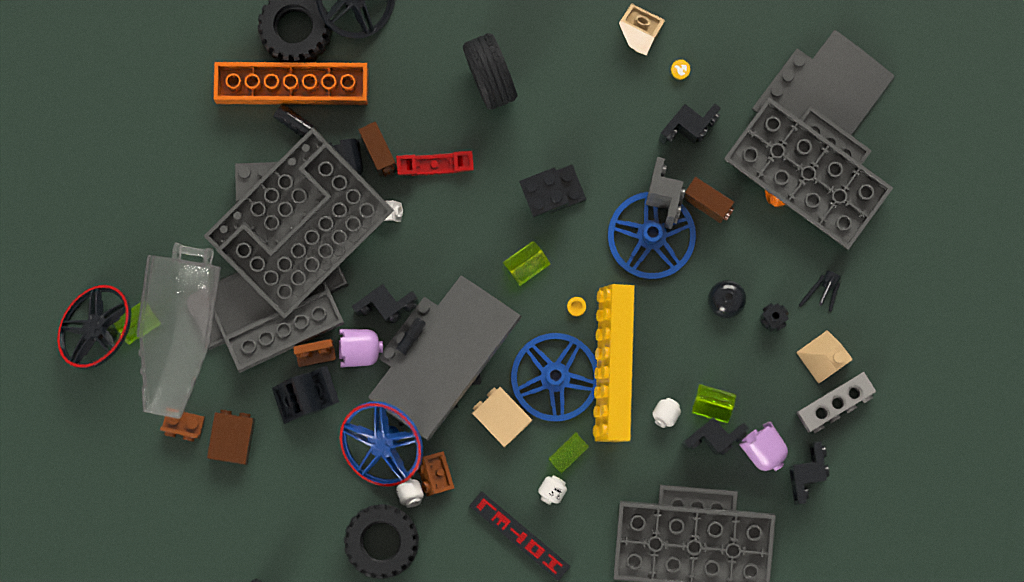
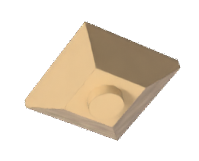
M631 4L619 25L629 47L638 53L647 55L665 20Z
M828 330L796 352L818 384L853 360L842 344Z

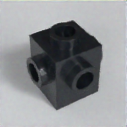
M770 303L762 309L764 313L760 315L762 318L760 321L765 329L769 328L770 331L774 329L779 331L787 325L785 322L789 319L787 316L789 313L783 305L780 306L778 303L773 305ZM777 313L779 319H773L772 314Z

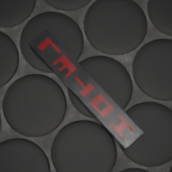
M481 491L469 505L556 580L559 581L571 567L484 492Z

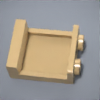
M494 387L487 394L489 398L484 403L479 401L473 407L474 412L472 414L505 448L532 422V419L501 387L498 389Z

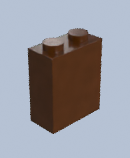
M376 121L358 129L380 177L383 175L388 177L394 174V170L397 169L396 163Z
M697 177L693 179L685 191L683 198L685 201L720 224L723 219L727 221L734 210L732 207L734 201Z
M220 410V413L215 412L207 458L248 465L255 419L250 418L251 414L239 413V416L231 415L232 411Z

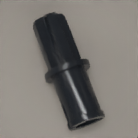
M416 318L408 331L404 332L405 335L396 349L406 355L414 341L417 342L416 338L426 323L420 318Z

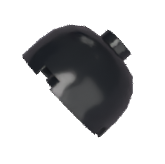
M723 280L717 282L711 288L708 294V304L715 315L730 319L743 311L746 305V294L740 284L732 280Z

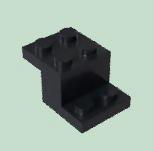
M684 104L661 132L659 141L664 145L667 141L672 142L678 134L677 132H679L693 144L697 140L701 142L707 135L709 130L707 128L709 126L713 127L719 120L721 108L714 104L702 118Z
M573 164L558 170L554 167L519 181L533 217L549 211L552 214L586 201Z
M382 284L355 303L352 308L358 317L360 315L364 317L375 306L387 324L390 322L393 324L402 318L401 314L406 310L410 312L417 307L416 303L419 301L414 292L411 291L396 302L384 284Z
M327 366L320 367L311 373L292 377L272 387L284 424L300 417L319 413L339 403L338 395Z
M713 417L684 441L682 445L686 450L688 448L693 450L703 442L700 439L702 438L715 455L719 453L723 455L732 448L731 443L733 441L738 443L748 435L745 431L749 428L745 423H742L728 434Z
M822 442L809 444L812 463L789 466L794 505L807 503L806 499H809L808 488H804V484L824 482L829 477V467L824 462V457H827L825 445L822 446Z

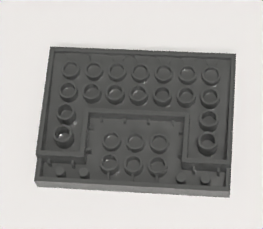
M313 127L204 237L285 319L394 209Z

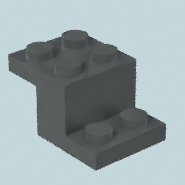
M657 157L646 205L667 209L664 228L672 229L673 223L677 224L680 215V206L684 198L685 189L682 188L683 181L664 177L667 168L664 165L665 158Z

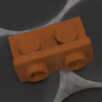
M331 339L293 347L299 367L336 360L334 344Z
M167 408L163 426H161L160 430L165 432V436L175 438L176 434L183 436V440L194 442L195 439H200L205 417Z
M444 451L422 457L417 472L421 476L422 489L426 496L429 497L454 489Z

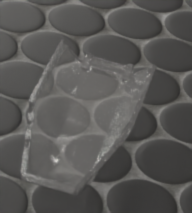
M175 243L172 258L148 255L137 326V337L140 340V350H138V353L141 356L142 363L140 375H143L144 386L141 387L144 412L181 418L193 393L210 345L221 267L212 265V248L199 249ZM181 254L203 257V263L181 259Z

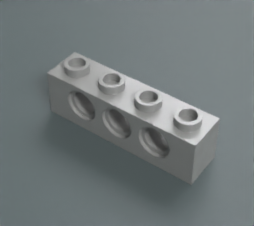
M862 372L796 414L807 432L813 430L816 433L824 428L823 424L830 421V423H833L841 418L839 414L846 410L849 413L856 409V404L861 400L863 403H866L874 398L872 394L876 390L866 374ZM850 389H855L858 392L857 399L850 398ZM834 399L841 401L842 406L840 409L833 407L832 402ZM817 409L825 411L824 419H819L816 416Z

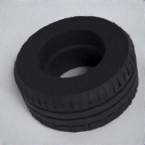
M487 33L477 37V39L474 38L471 41L465 42L462 48L486 108L493 110L503 106V104L506 105L508 102L515 101L518 96L516 88L494 35Z

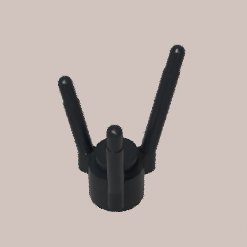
M827 271L825 276L821 275L818 282L799 303V307H802L821 283H823L822 286L825 288L819 305H823L829 290H833L829 311L831 312L837 290L840 286L838 282L841 277L831 271Z

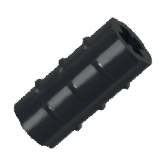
M284 104L279 106L273 116L301 137L314 127V125Z

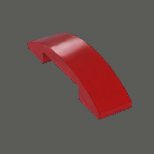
M472 151L421 156H396L397 175H437L474 170Z

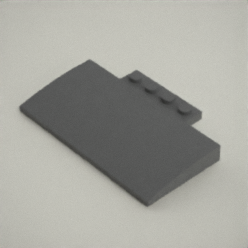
M834 30L813 59L799 49H796L752 110L757 113L765 101L771 98L800 119L808 107L811 106L852 135L895 76L857 45Z
M771 98L765 101L724 158L729 164L847 250L850 249L893 189L892 186L862 165L872 151L813 107L809 106L802 117L798 119Z
M460 276L439 305L424 297L378 358L391 368L368 398L372 402L391 404L403 411L416 425L420 436L429 441L520 321L521 315L468 279ZM416 318H420L426 325L416 338L417 342L414 341L407 354L404 355L396 347L404 337V332L408 331ZM386 410L387 413H389L394 418H396L404 425L409 427L407 423L397 414L389 410Z
M660 485L658 504L620 500L613 579L637 582H770L775 514L736 510L738 492L731 490Z

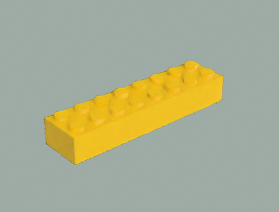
M611 284L599 288L597 292L599 310L596 313V320L598 321L596 340H598V348L595 351L597 367L595 368L594 375L597 383L594 389L596 406L593 410L595 417L593 436L595 441L624 442L630 441L634 286Z

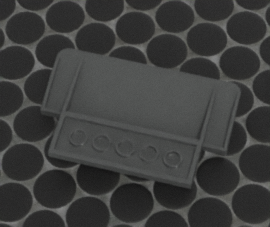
M338 266L284 319L237 272L192 293L188 298V305L208 349L212 350L226 343L239 373L292 349L294 346H299L344 325L345 323L331 294L349 285L340 266Z

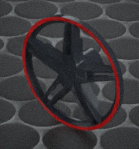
M99 285L84 291L70 304L62 317L57 336L59 352L68 364L79 369L94 368L108 361L119 350L131 324V307L125 294L113 286ZM102 292L116 294L122 303L103 313ZM90 297L88 320H70L78 306ZM125 314L124 328L119 340L115 344L118 332L111 325ZM68 324H75V325H83V326H82V328H77V327H68L67 325H68ZM66 332L82 335L71 357L65 345ZM96 341L107 351L105 356L96 361L80 363L84 355L87 356Z

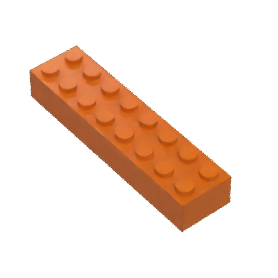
M214 62V101L216 104L368 105L369 67L367 63Z

